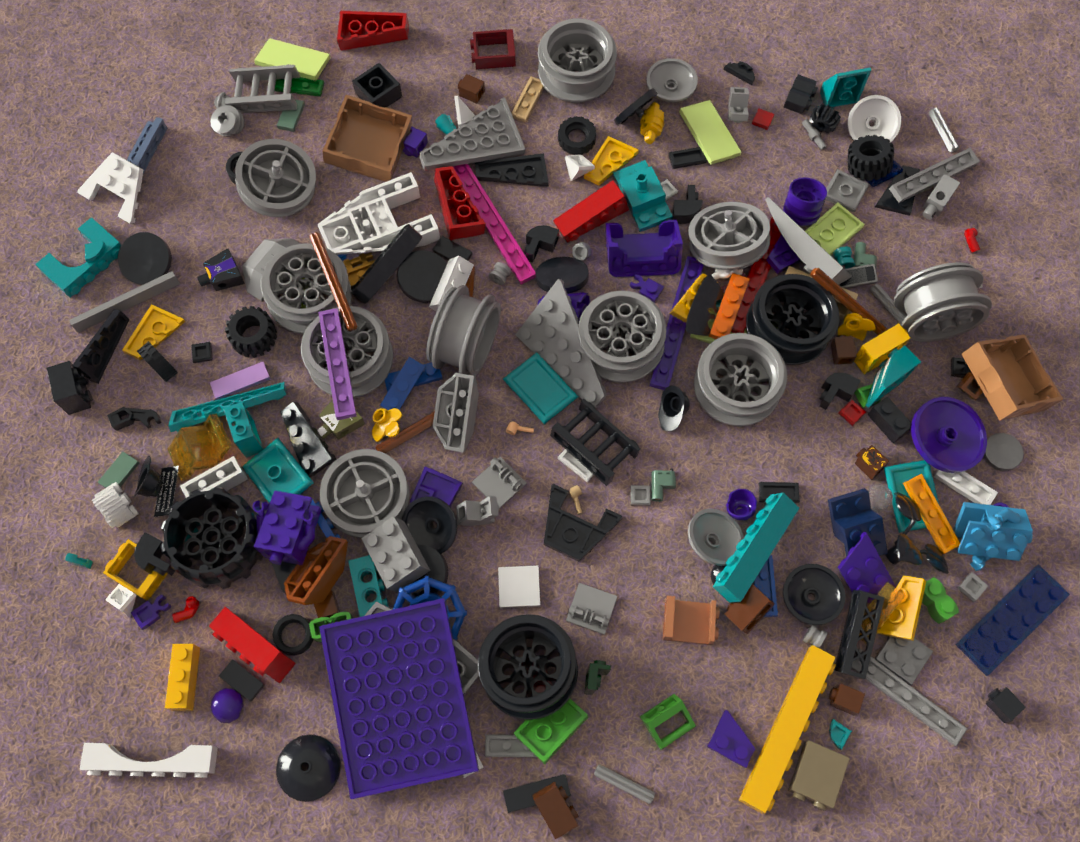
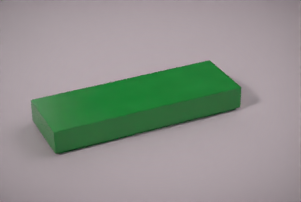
M301 77L292 78L290 93L321 97L324 80L317 79L315 81ZM285 79L276 80L274 91H284Z

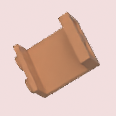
M667 596L665 599L663 640L712 645L715 640H718L719 628L715 627V621L719 619L720 612L719 607H716V600H712L711 603L675 600V596Z

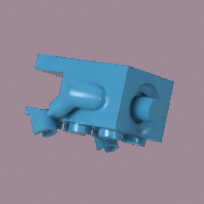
M964 502L953 528L956 536L962 538L957 550L958 553L973 555V562L970 565L976 571L981 570L985 566V562L990 558L1020 561L1027 544H1030L1033 538V529L1026 510Z

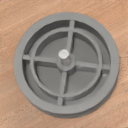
M280 139L258 141L247 147L236 163L237 191L244 203L257 213L270 217L290 216L304 209L314 195L316 182L314 164L303 149L291 142Z
M723 202L711 205L697 213L690 222L688 229L690 251L696 260L711 268L731 270L749 266L762 258L769 248V220L760 209L750 204Z
M372 449L355 450L339 457L327 469L320 486V501L325 514L337 529L347 535L363 538L393 516L402 519L409 503V486L402 468L392 457Z

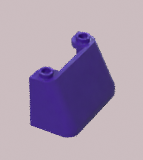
M677 220L662 222L659 225L658 233L623 234V227L619 223H605L608 269L612 276L631 277L636 274L640 276L672 275L680 271L683 242Z

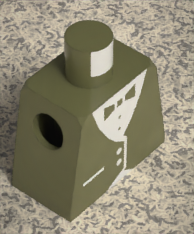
M332 400L319 414L324 425L317 429L322 439L333 433L339 440L362 427L365 422L357 411L356 417L337 420Z

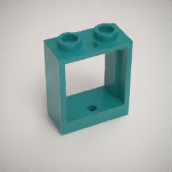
M239 402L223 408L234 443L247 458L262 451L264 448L254 418L244 403Z

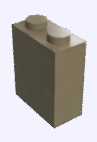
M810 740L805 741L788 791L792 792V797L805 802L807 799L814 802L813 806L823 811H826V808L833 809L850 758Z

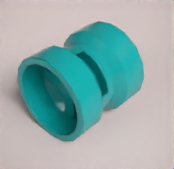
M844 246L833 251L834 259L841 266L845 265V269L855 266L854 259L851 258L852 251L850 247Z

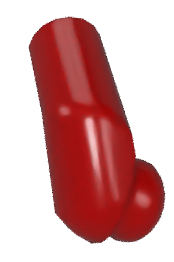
M194 596L188 597L185 609L172 614L173 621L178 623L193 618L199 608V600Z

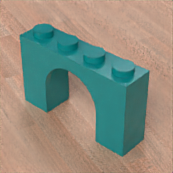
M92 217L81 225L78 230L90 243L102 241L105 243L104 252L95 261L86 262L77 267H68L61 264L53 255L48 253L35 264L69 298L78 294L84 285L92 282L98 273L106 270L112 261L118 259L119 250L122 246L117 239Z

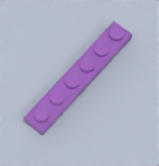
M338 308L320 311L318 313L336 419L342 420L356 417Z

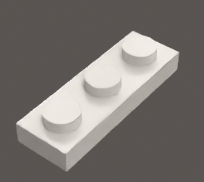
M938 470L934 475V478L974 503L991 505L998 493L965 471L947 473Z

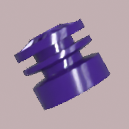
M803 177L793 180L789 186L783 211L798 225L808 226L816 223L827 197L826 187L820 181L813 178Z

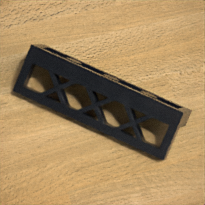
M853 590L835 663V671L866 679L885 597L861 590ZM868 597L877 600L876 608L871 612L866 606ZM869 618L872 624L871 629L864 632L861 626L862 621ZM864 638L867 644L866 649L859 652L856 647L857 642ZM857 659L862 664L860 673L851 671L852 663Z

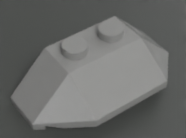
M292 238L264 239L242 266L247 293L263 301L261 277L265 266L279 251L300 243Z
M455 373L438 388L433 428L446 450L464 453L474 432L479 397L476 376Z

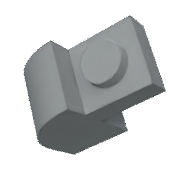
M730 87L728 120H733L737 123L748 121V88Z
M489 496L480 502L466 500L457 505V525L474 526L494 523L499 511L497 496Z

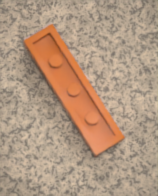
M732 273L710 331V338L718 339L730 334L750 280L749 278Z

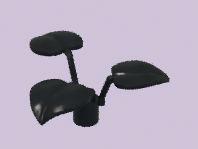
M895 492L897 506L900 512L910 519V524L902 534L898 535L897 540L894 542L895 545L887 550L888 554H885L887 559L894 565L900 561L920 565L923 563L921 554H925L928 562L935 569L948 574L947 562L936 546L926 544L925 549L918 550L907 536L915 522L921 520V514L916 504L910 498Z

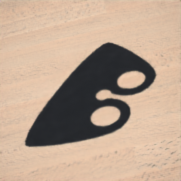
M708 275L703 280L692 302L686 321V332L703 336H709L711 329L708 326V321L715 319L716 315L710 314L708 310L712 308L715 313H718L716 301L722 300L724 296L723 290L712 275Z

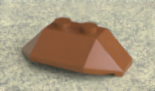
M329 536L324 542L317 544L307 551L303 565L297 564L284 582L288 601L310 605L321 603L325 600L344 571L348 546L347 540Z

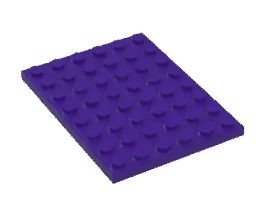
M445 598L319 626L350 799L479 771Z

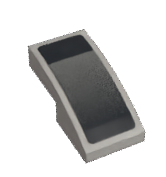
M875 264L845 269L852 277L840 283L839 286L846 289L877 283Z

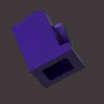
M411 127V134L404 139L405 148L403 152L407 156L418 158L420 152L428 144L427 133Z

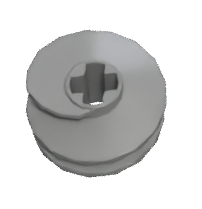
M231 105L220 106L212 114L211 127L215 132L224 137L239 134L244 127V117L239 110Z

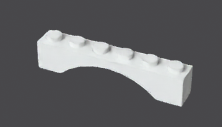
M84 743L80 770L87 771V775L101 776V771H109V776H122V772H130V776L142 777L144 772H152V777H165V773H173V777H186V773H194L195 778H207L208 774H215L218 747L190 745L182 752L170 758L153 762H140L128 758L111 744Z

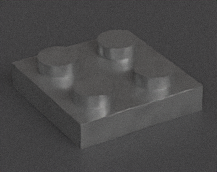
M889 636L875 660L907 684L912 685L933 651L915 638L914 641Z

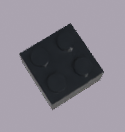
M380 63L352 80L355 94L360 99L376 106L387 108L402 98L400 83Z
M70 361L47 367L53 401L68 415L91 408L90 401L93 400L90 391L86 387L89 384L88 378L81 374L77 368H74Z

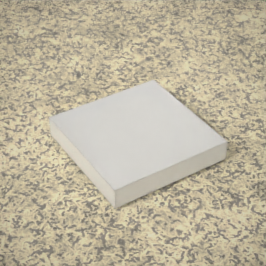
M538 566L498 567L500 608L540 607Z

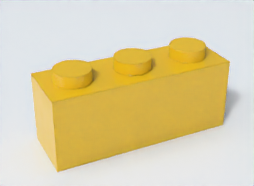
M172 644L165 702L166 709L171 711H193L200 647L195 644Z

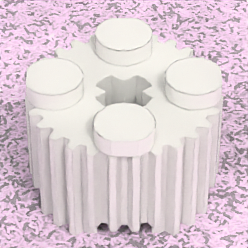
M117 482L95 494V498L92 500L111 528L115 526L118 528L139 514L133 505L129 506L132 501L126 493L121 494L122 489Z

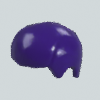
M747 489L732 491L726 504L728 514L736 520L745 521L754 516L757 509V499L753 492Z
M232 688L221 689L219 692H216L211 700V712L214 718L221 723H231L238 719L244 707L241 694Z

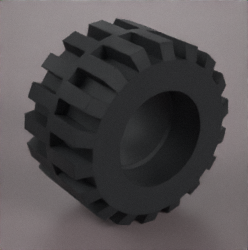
M865 135V137H859L858 140H854L850 144L848 149V170L855 178H860L863 181L879 180L881 177H886L893 168L894 147L889 139H884L883 136Z
M250 306L247 309V307H242L243 310H236L235 315H230L229 318L231 320H227L226 336L235 351L240 355L243 354L245 357H249L251 354L253 358L257 357L256 354L262 356L264 355L263 351L269 352L271 350L270 345L273 347L275 345L274 340H277L275 325L268 313L263 311L262 308L258 307L255 309L254 306ZM249 327H260L254 336L243 337L244 331Z

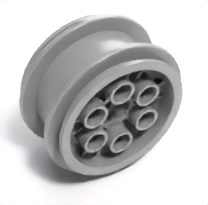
M568 19L554 25L542 37L538 47V74L544 88L561 100L577 103L590 101L604 94L615 78L617 48L614 39L601 25L587 19Z
M303 243L289 246L275 254L265 266L261 277L262 295L272 317L285 329L304 334L309 324L319 316L318 312L338 307L312 244ZM325 247L350 306L352 293H350L351 285L346 267L338 255ZM285 293V295L279 298V294ZM322 293L328 295L329 297L325 299ZM302 303L306 305L305 309H300Z
M955 262L933 266L910 276L898 286L893 300L895 307L907 314L901 323V327L907 330L912 340L919 342L944 340L976 328L989 317V310L992 307L991 299L987 295L979 294L978 288L983 283V274L971 264Z
M461 285L458 288H450L443 297L431 325L426 348L427 360L432 362L435 369H441L447 363L458 367L459 373L476 376L482 369L492 348L500 321L501 304L496 302L495 297L491 294H488L483 300L470 297L469 289L465 285Z
M613 291L597 297L585 308L580 317L578 336L584 352L593 361L597 374L601 378L612 382H632L645 377L659 364L665 347L666 323L660 309L647 297L631 291ZM636 323H642L643 326H638ZM644 334H651V338L645 337ZM609 346L608 352L604 353L602 350ZM630 349H631L632 352L634 353L633 356H629V355H628V352L630 351Z
M349 306L356 321L357 329L349 332L340 311L339 316L348 366L350 368L354 367L355 370L349 372L353 397L355 398L372 392L384 382L393 364V349L384 324L375 314L360 307ZM318 316L305 330L301 342V355L314 383L321 390L332 395L328 368L324 369L322 367L327 362L323 352L324 344ZM364 339H367V340H368V341L365 342V343H361L362 340H364ZM365 352H375V353H374L373 356H371V355L366 354Z
M747 333L728 334L714 340L702 353L694 377L695 395L704 411L717 421L732 426L753 425L767 418L776 408L786 388L787 369L780 353L768 341ZM725 360L727 368L720 361ZM747 361L753 363L750 368L746 365ZM720 374V375H722V376H724V377H723L722 379H720V378L717 377V375ZM741 377L742 380L739 383H737L738 378ZM768 381L769 386L758 383ZM751 392H756L759 396H754Z

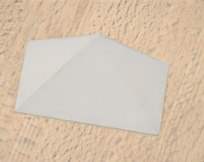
M454 96L459 128L462 124L472 121L475 115L458 96Z
M583 155L565 156L571 181L595 169V165Z
M119 584L106 598V601L130 618L137 595Z

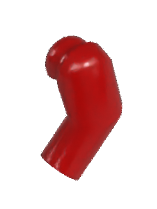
M968 228L964 232L971 253L980 250L976 240L978 231L975 228Z

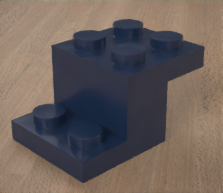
M864 488L828 499L833 533L844 544L846 557L852 546L855 547L863 532L868 534L879 556L888 554L883 518L871 509L868 490Z

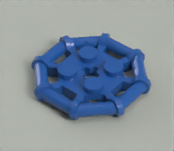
M425 576L421 580L405 587L401 586L398 589L399 594L393 610L402 608L405 599L410 602L411 606L443 598L447 600L450 596L456 610L450 611L447 604L446 608L448 618L456 617L451 632L453 639L458 640L457 636L467 615V610L464 609L454 585L451 586ZM424 587V594L415 598L411 595L412 592ZM430 587L445 593L442 597L436 593H430Z

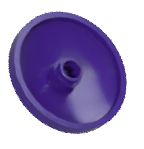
M937 397L924 403L913 416L911 435L914 445L921 457L934 468L947 473H960L976 466L982 460L987 448L986 430L980 417L966 403L951 397Z

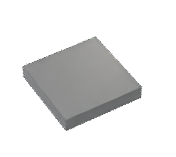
M837 169L826 188V200L834 204L839 203L845 209L854 213L869 184Z

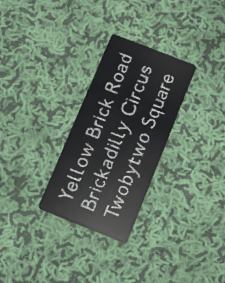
M179 466L161 469L163 483L157 496L154 517L167 516L172 512Z

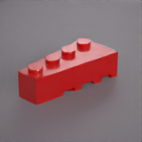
M340 11L337 34L340 51L408 40L409 22L407 13Z
M453 166L435 168L434 182L449 240L483 235L486 223L483 218L481 219L478 209L470 200V195L463 188V183Z
M612 180L554 219L553 222L568 243L577 240L579 236L629 211L624 194Z
M224 607L209 625L214 630L212 635L221 642L226 640L228 643L225 646L234 653L239 651L241 653L239 658L248 665L252 662L255 665L253 670L262 677L264 674H267L278 683H281L296 664L227 607Z

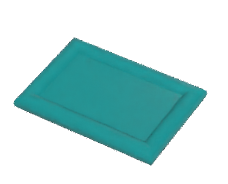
M537 352L503 378L504 382L544 425L579 397Z
M276 438L242 466L269 504L274 490L300 495L314 484L279 438Z
M925 460L883 467L899 533L904 532L910 524V519L900 512L895 499L896 495L894 494L898 492L910 498L903 485L904 482L922 474L939 504L930 464ZM922 518L919 522H915L910 531L927 528Z

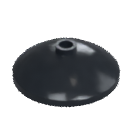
M433 496L418 498L407 506L402 520L407 525L416 544L430 546L441 554L446 552L454 543L457 535V520L451 507L445 501ZM434 521L437 523L436 528L433 525Z
M805 564L794 569L786 578L783 586V599L788 611L797 620L809 625H824L833 621L841 613L845 604V590L839 577L829 568L818 564ZM808 594H812L814 596L813 601L808 599Z
M303 735L289 742L279 755L276 765L278 783L281 789L295 800L308 802L320 799L332 790L339 778L341 768L340 757L334 745L321 736ZM304 763L309 764V768L306 771L302 769Z

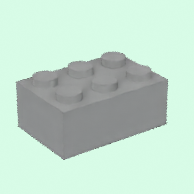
M395 516L361 538L386 588L398 593V589L401 586L410 585L430 571L407 525L403 520Z

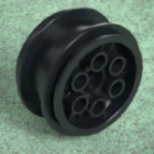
M800 274L780 275L768 280L756 293L754 301L747 312L746 330L747 334L758 336L772 344L782 356L785 365H801L816 359L826 349L839 326V309L830 291H827L813 278Z
M526 614L514 616L501 622L487 635L479 652L478 672L488 697L500 711L517 719L536 720L555 713L569 700L577 683L578 663L573 643L562 627L546 617ZM527 638H533L532 649L527 647ZM539 649H543L546 651L544 655H535L536 651ZM518 650L524 651L522 657L514 656L515 652ZM557 650L560 656L548 660L549 656ZM503 651L511 657L510 661L500 658ZM528 661H530L532 665L530 666L529 674H527V671L525 669ZM548 667H555L556 671L550 675L546 673V669ZM507 668H513L514 671L511 675L507 676L504 674ZM547 680L556 681V683L552 686ZM506 681L511 682L504 689L500 686L501 683ZM538 685L546 687L542 693L535 692V689ZM517 686H524L525 689L522 693L517 694L514 692ZM532 690L533 697L527 698L528 691Z

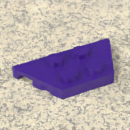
M863 532L855 547L852 546L847 557L842 560L837 568L851 593H853V590H861L885 597L884 602L891 601V596L896 586L868 534ZM868 597L867 603L877 602L876 599Z

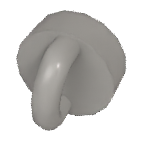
M222 92L215 98L214 104L216 109L224 106L225 99L230 98L226 93Z
M585 242L577 243L572 249L573 256L581 261L586 260L591 256L590 246Z

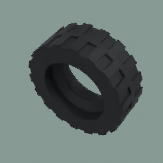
M577 116L564 120L558 129L559 145L568 154L583 155L588 153L589 150L593 149V145L596 142V128L589 119ZM578 129L583 131L586 137L582 142H573L569 139V133Z
M149 341L137 350L140 356L165 382L178 373Z

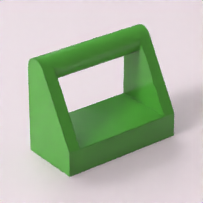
M675 694L640 716L660 750L696 727L683 701ZM681 711L687 722L660 740L654 728Z

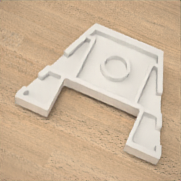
M112 152L78 189L77 193L89 200H93L100 186L105 187L125 199L118 217L130 224H134L136 220L134 213L135 209L138 208V202H136L137 194L141 189L144 170Z

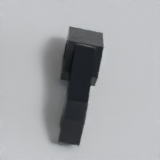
M122 407L107 415L111 426L116 431L134 424L135 421H141L148 429L151 428L150 421L152 419H155L157 424L162 423L157 412L152 409ZM124 415H129L128 418H125L123 420L121 418Z

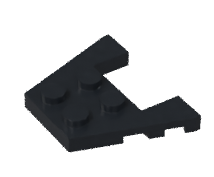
M552 484L544 545L580 562L621 521L622 516L606 509L598 526H595L561 510L569 491Z

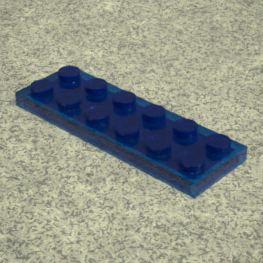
M1038 564L955 645L988 676L1070 594Z

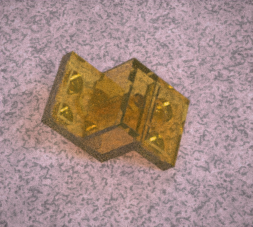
M210 414L201 426L181 428L168 447V452L174 466H179L178 475L180 480L186 481L190 479L195 470L212 468L218 465L230 449L231 442L225 433L223 423L218 415Z

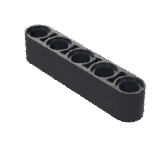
M410 224L405 225L356 282L350 293L364 304L369 302L417 246L423 236Z

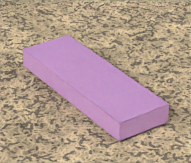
M260 362L212 381L210 385L217 400L271 379L264 362Z

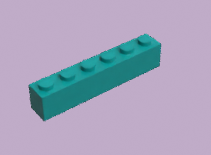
M784 492L771 494L766 499V504L757 513L756 520L746 530L747 534L744 539L737 544V549L726 561L727 565L724 570L716 577L713 588L729 603L742 601L799 510V507Z

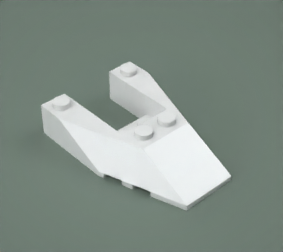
M412 172L361 191L358 197L351 202L349 200L338 212H333L317 224L327 248L336 255L384 251L405 226H397L390 209L420 198L419 188ZM432 214L408 223L423 236L416 247L426 246L440 239L439 229Z

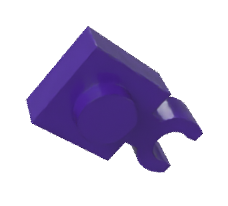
M636 274L634 279L638 280L639 283L630 282V287L640 289L639 294L655 303L664 286L650 278L645 282L640 275Z
M159 595L153 604L148 600L131 612L142 630H145L161 618L158 614L159 612L168 611L172 607L169 603L161 606V602L166 599L164 595Z

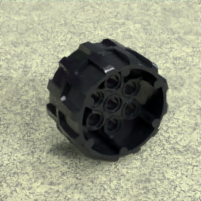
M215 487L214 491L201 492L199 489L191 492L192 495L183 501H176L172 506L173 510L168 519L163 521L161 530L164 532V542L160 547L162 553L169 558L171 568L202 588H207L209 585H218L225 589L229 588L232 582L241 577L247 579L251 575V568L257 560H262L263 555L254 548L257 539V513L240 495L233 496L224 488ZM227 508L237 510L236 514L240 518L226 517L224 514L227 512ZM204 514L203 520L198 519L200 516ZM219 515V519L216 522H212L213 517ZM236 524V528L229 532V527ZM197 526H201V529L194 533V529ZM246 526L245 539L243 544L241 545L237 541V538H240L244 532L243 527ZM186 533H188L191 536V538L185 542L183 550L184 539ZM218 535L216 541L210 542L212 536ZM235 544L232 551H227L229 545ZM200 545L199 550L192 553L193 548ZM217 554L216 559L213 562H209L210 557ZM225 557L231 558V560L224 564ZM189 558L202 560L204 564L200 566V570L189 568L192 566V561Z

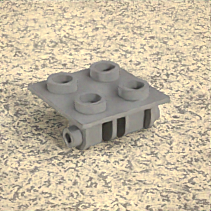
M495 457L490 461L491 465L474 479L472 483L486 497L497 496V504L501 508L527 483L501 457L498 459Z
M579 583L566 621L605 635L617 596Z

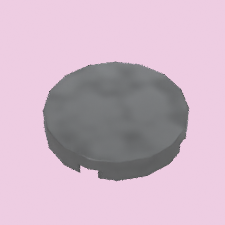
M996 433L987 439V448L984 456L988 465L994 469L1008 471L1016 468L1021 463L1024 452L1022 445L1016 438L1009 434Z

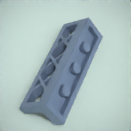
M156 117L154 122L148 121L127 158L128 161L144 170L143 173L168 129L162 118Z

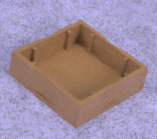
M345 95L337 114L336 124L330 131L322 151L324 163L386 182L392 180L404 148V139L409 135L410 128L412 127V115L390 108L379 107L368 101Z
M1025 334L1011 336L1003 340L979 341L961 354L999 421L1045 411L1064 400L1040 363Z

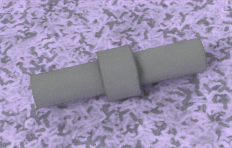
M808 119L804 120L802 125L809 133L810 139L815 141L820 150L825 149L827 146L821 139L819 131L814 129Z

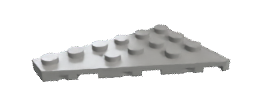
M502 98L496 105H491L487 110L474 116L473 120L469 123L462 124L458 129L447 134L440 142H435L431 147L421 151L419 157L424 171L435 168L525 154V147L506 98Z
M558 279L515 335L533 353L537 352L582 400L585 399L597 408L605 399L607 393L601 384V377L597 374L593 361L586 355L580 344L578 317L571 305L570 296L567 295L564 281Z

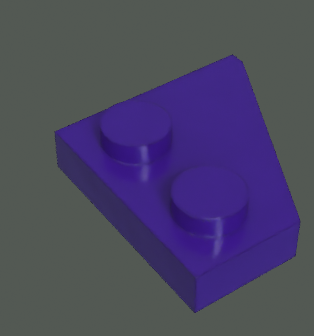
M781 234L766 261L778 274L802 260Z
M724 710L707 747L736 764L747 768L756 748L729 711Z

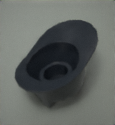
M668 386L661 396L658 418L661 428L665 431L677 429L683 415L688 412L690 407L688 396L677 386Z
M147 456L142 465L134 497L137 494L146 497H156L162 488L161 475L150 467V456Z

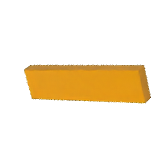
M919 474L904 482L903 485L907 493L918 507L921 518L941 553L946 554L959 547L960 542L923 475Z

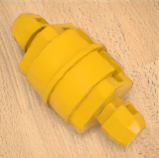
M657 102L650 104L649 108L644 111L645 114L642 115L640 121V134L645 137L647 144H652L655 138L661 135L664 127V112L660 110V105Z

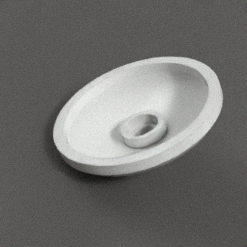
M871 95L861 99L853 106L848 116V131L853 140H858L859 137H865V135H877L879 137L883 136L884 139H889L891 142L897 136L901 127V114L897 105L891 99L882 95ZM870 120L874 121L873 127L869 125Z

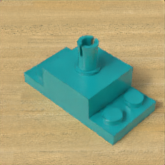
M646 160L613 172L615 181L625 196L628 208L640 232L658 226L666 220H673V215L666 203V194L653 167H649Z

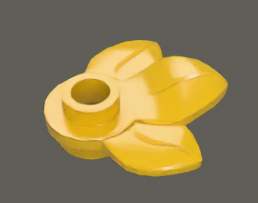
M850 313L844 317L843 324L839 326L837 331L838 336L851 335L863 341L867 331L876 330V327L872 320L862 318L857 313Z
M380 408L374 412L372 418L375 425L372 429V436L376 442H379L385 435L391 438L398 435L400 427L397 421L403 416L400 410L393 408L388 411L387 409Z

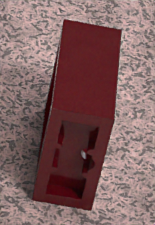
M513 29L473 32V39H470L471 50H474V53H471L472 63L476 64V70L516 67ZM507 44L508 55L479 57L478 46Z

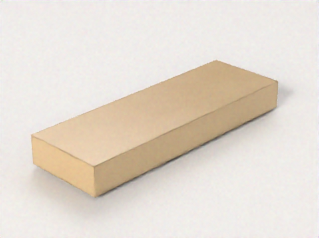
M532 76L529 78L511 113L513 119L527 122L544 90L540 79Z

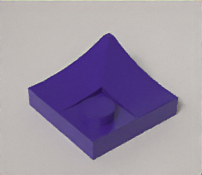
M424 467L409 503L421 497L433 496L445 501L451 507L463 483L443 473Z

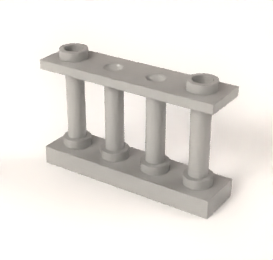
M295 65L229 69L231 76L236 82L234 97L225 99V105H231L241 113L297 110V103L292 94H290L292 78H300V73ZM285 79L283 94L274 95L276 80ZM269 80L267 95L258 96L259 81ZM252 81L251 96L241 97L243 82Z

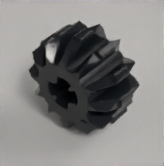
M821 104L814 108L809 121L821 133L825 131L829 134L837 128L841 117L834 108Z

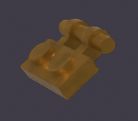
M372 252L361 253L358 257L351 260L349 258L343 260L351 289L375 261L368 262V260L374 258Z

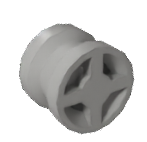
M497 262L494 265V270L489 273V278L500 285H504L506 277L511 274V269L507 265Z
M811 625L802 641L820 648L828 632L817 629L816 625Z

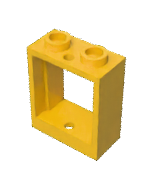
M898 323L863 344L854 360L862 373L865 375L878 367L884 360L889 359L888 354L895 348L899 350L905 346L910 340L907 330Z
M128 539L119 547L114 559L107 563L103 573L148 601L168 574L165 573L162 576L152 571L151 575L147 576L138 589L118 577L117 575L133 555L137 545Z

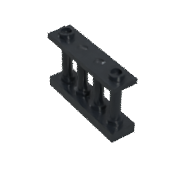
M583 399L579 406L581 412L566 426H561L557 422L552 427L550 436L607 486L613 480L615 474L613 469L629 454L635 459L641 448H639L634 440H630L599 413L592 403ZM586 417L595 423L579 439L570 434V431ZM602 429L609 437L594 451H589L584 444ZM616 442L623 450L608 464H604L598 457Z

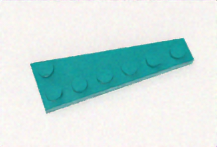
M285 382L172 411L168 424L170 432H184L190 426L224 416L223 408L239 402H243L246 408L270 400L282 399L286 396Z

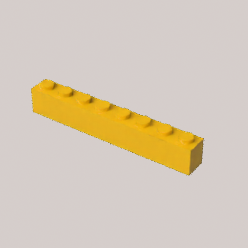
M814 645L808 648L738 801L762 814L766 813V811H771L775 803V799H773L775 791H780L784 783V779H782L784 771L788 772L792 765L793 751L797 752L802 740L799 739L802 731L806 732L810 725L809 715L811 712L814 713L818 707L819 702L816 701L819 693L823 694L827 687L825 682L827 675H831L835 669L836 664L833 663L836 658L835 656Z

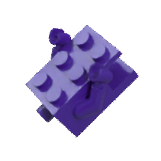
M274 490L270 504L266 501L262 502L261 508L259 500L253 503V510L258 513L256 514L257 539L254 548L274 564L280 565L283 561L303 565L308 548L315 540V528L322 509L319 506L311 505L312 497Z

